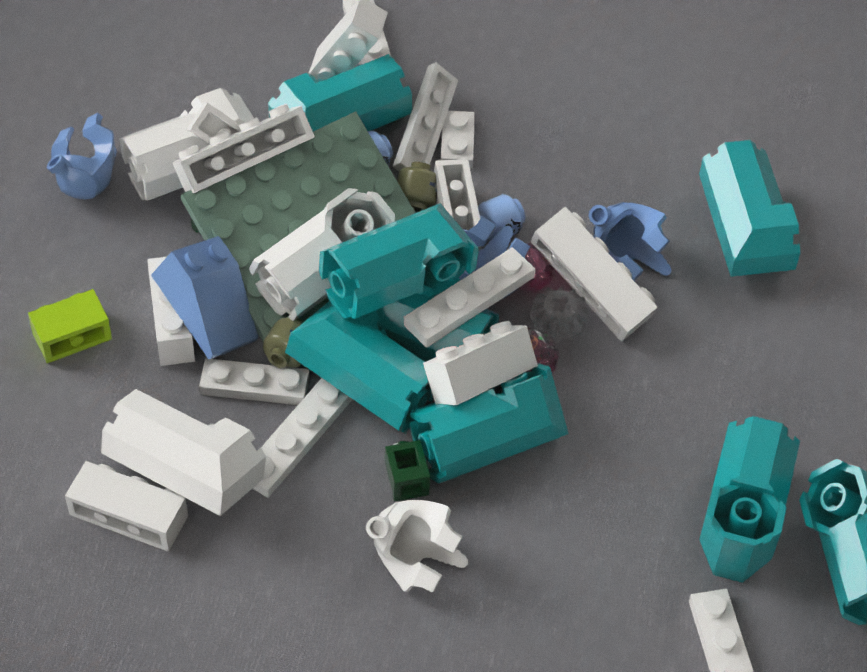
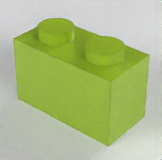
M94 289L83 293H76L67 299L50 305H44L28 312L32 333L46 363L112 340L109 319Z

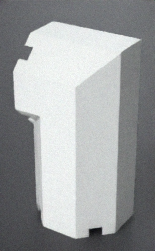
M219 88L196 96L191 102L193 109L189 114L185 110L177 118L119 138L122 158L125 164L129 163L132 171L128 173L142 200L146 199L148 201L183 188L172 162L180 159L178 154L180 151L197 145L199 150L209 146L186 130L204 102H208L239 124L254 118L239 94L233 93L232 96L229 95L227 90Z
M348 188L328 202L322 212L253 260L249 270L252 276L257 272L261 280L255 283L258 291L277 314L282 316L287 312L290 314L288 318L294 321L328 297L325 289L330 288L331 285L329 279L322 280L319 273L320 251L395 222L394 212L378 193L368 191L366 194L357 192L358 189Z
M137 389L117 402L113 410L114 413L118 414L114 424L107 421L102 430V454L219 516L264 479L266 455L261 448L256 451L251 442L255 437L249 429L228 418L221 419L215 424L206 425Z

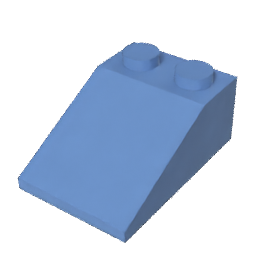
M219 236L172 251L151 274L209 360L255 342L258 339L256 327L249 312V302L239 265Z

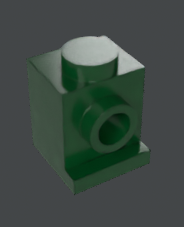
M399 441L393 445L385 446V465L394 502L428 496L430 492V474L421 441Z

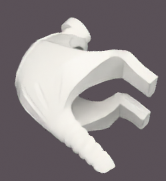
M423 500L395 502L383 510L379 516L372 517L367 522L366 531L373 538L378 555L404 592H409L413 586L423 587L430 592H434L442 575L420 563L423 558L437 559L439 562L449 563L451 566L455 565L459 568H464L468 565L466 556L461 554L460 550H457L463 536L453 531L449 525L448 519L451 510L446 505Z

